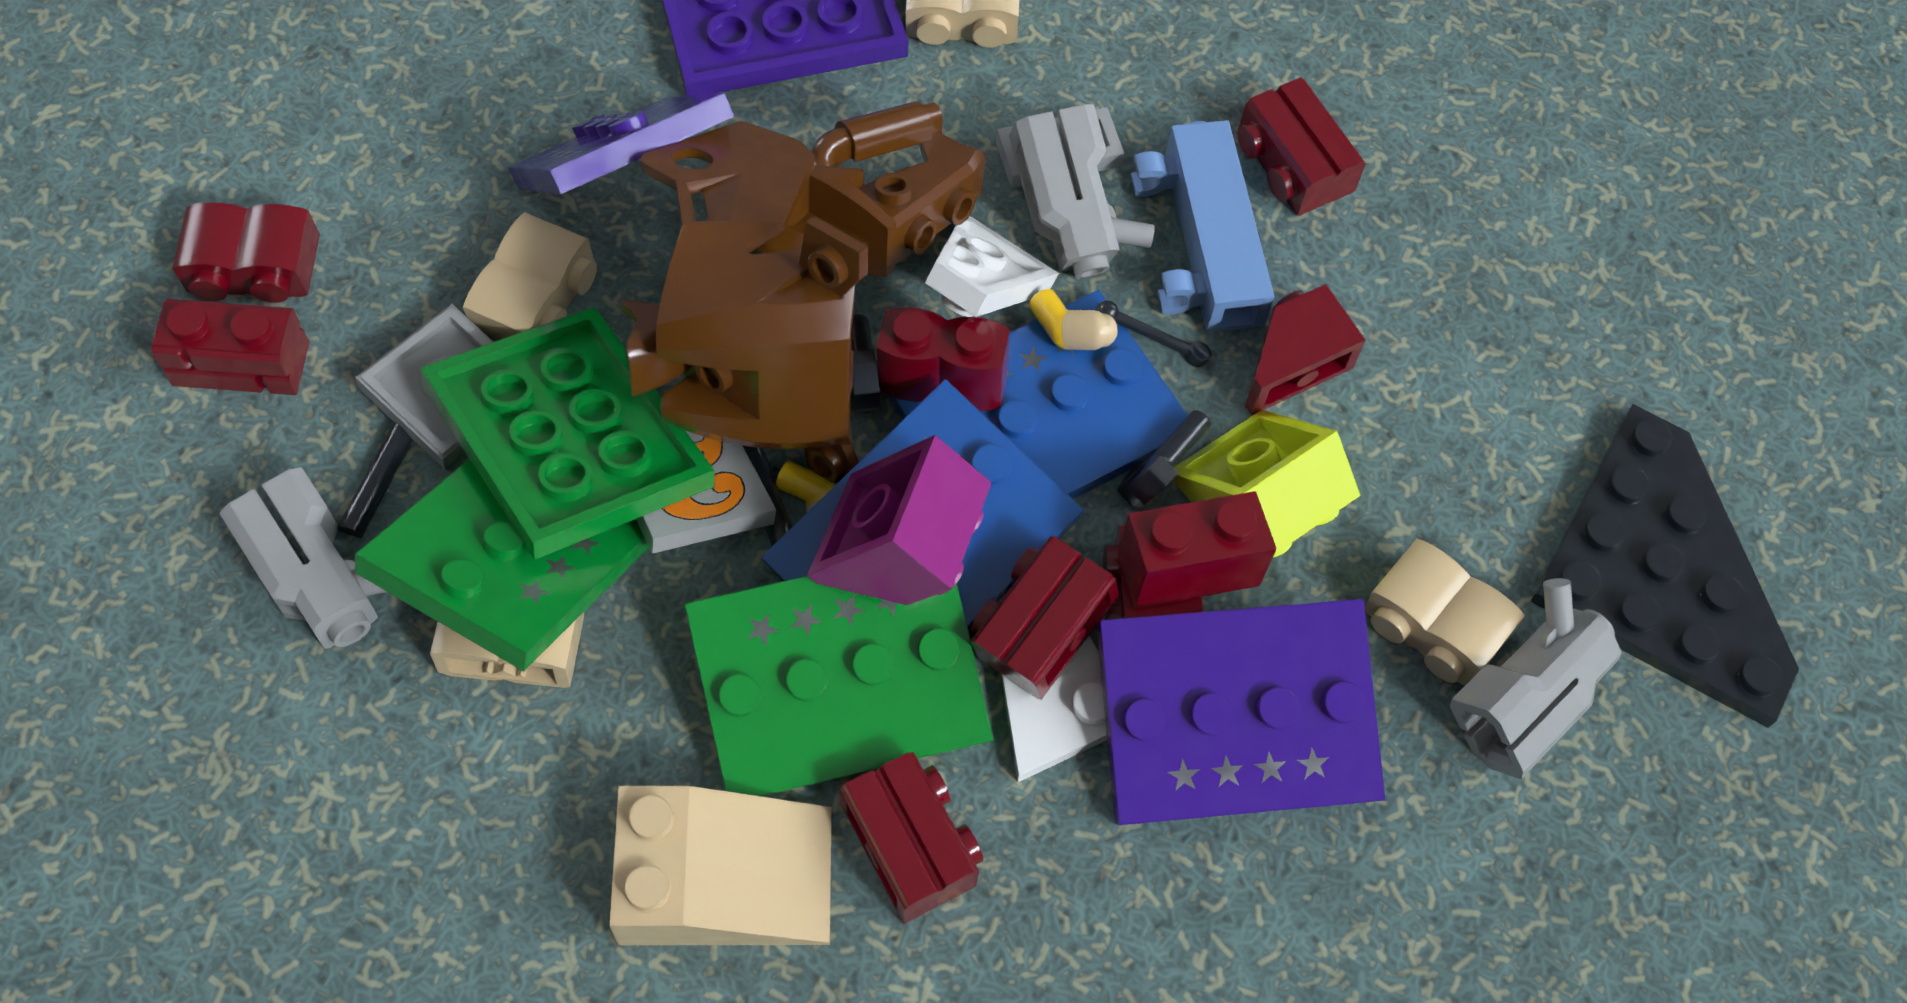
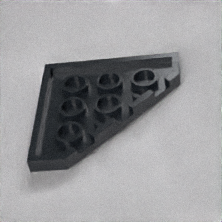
M1632 404L1607 449L1531 602L1545 609L1543 583L1546 580L1555 578L1570 580L1573 609L1581 611L1590 609L1603 615L1612 625L1615 639L1621 650L1769 728L1777 721L1799 667L1690 433Z

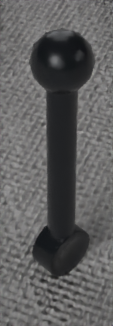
M1102 301L1095 309L1110 315L1117 324L1184 354L1187 362L1193 367L1204 366L1212 356L1210 348L1205 343L1195 341L1189 344L1120 312L1113 301Z

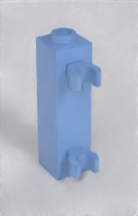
M1229 120L1215 122L1192 121L1184 125H1173L1165 156L1153 151L1136 154L1134 161L1137 172L1131 173L1130 176L1134 195L1138 197L1153 196L1165 189H1172L1192 272L1176 269L1162 273L1161 278L1164 289H1160L1157 292L1161 313L1168 315L1178 314L1200 306L1206 333L1264 327L1275 297Z

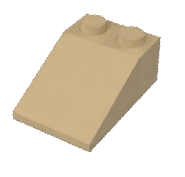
M619 786L610 911V928L618 945H830L832 807L694 786Z

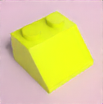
M1260 410L1176 465L1174 469L1178 474L1172 479L1191 502L1256 491L1277 547L1273 558L1289 550L1293 541L1315 526L1332 521L1337 517L1340 509L1361 496L1336 430L1266 410Z

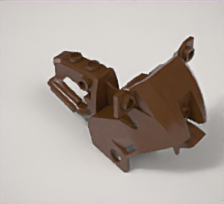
M920 101L838 121L835 124V129L824 133L818 138L812 151L795 138L739 121L644 153L641 156L642 171L646 175L676 190L682 228L670 261L660 305L627 299L621 302V311L630 316L636 323L627 341V350L625 351L629 366L631 396H637L659 388L683 374L687 377L663 394L661 414L664 422L685 431L725 443L764 449H804L806 463L813 472L831 483L839 482L859 463L852 447V428L850 425V395L853 386L851 333L855 286L866 275L889 276L895 271V265L905 261L910 253H924L933 243L936 234L949 224L953 223L958 226L969 218L976 200L983 191L986 154L943 135V116L939 106L934 102L923 105ZM918 144L924 160L922 163L912 167L907 166L895 173L881 175L875 181L865 185L864 170L839 167L841 163L849 159L858 162ZM684 158H697L711 165L702 169H688L677 165L675 162ZM703 192L708 221H696L691 194Z

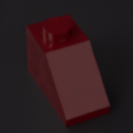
M1327 284L1307 293H1304L1302 290L1294 291L1283 297L1274 306L1245 405L1251 416L1260 410H1265L1354 368L1366 339Z

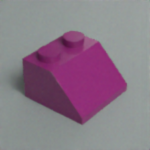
M936 435L851 473L807 576L817 584L903 605H910L934 595L945 594L956 585L964 570L962 561L972 534L978 529L983 520L984 513L982 507L991 482Z

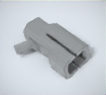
M1083 104L1058 110L1057 114L1060 121L1058 125H1056L1053 111L1025 117L1015 121L1009 134L1034 231L1052 241L1059 271L1067 272L1073 270L1075 278H1087L1109 270V262L1120 250L1118 243L1150 248L1155 230L1154 224L1116 218L1113 207L1107 204L1097 168L1107 150L1095 106L1092 104Z
M302 467L286 470L261 485L308 558V564H302L255 488L229 502L219 514L285 618L307 621L324 649L334 645L337 647L351 645L368 633L371 623L378 616L367 596L385 593L386 591L355 573L354 560H343L333 545L338 532V525Z
M1555 578L1546 580L1543 583L1546 621L1502 666L1486 664L1451 699L1450 708L1460 729L1466 731L1463 735L1472 753L1490 769L1518 779H1522L1592 706L1596 684L1619 660L1622 654L1615 639L1614 629L1603 615L1590 609L1584 611L1573 609L1571 581L1568 579Z

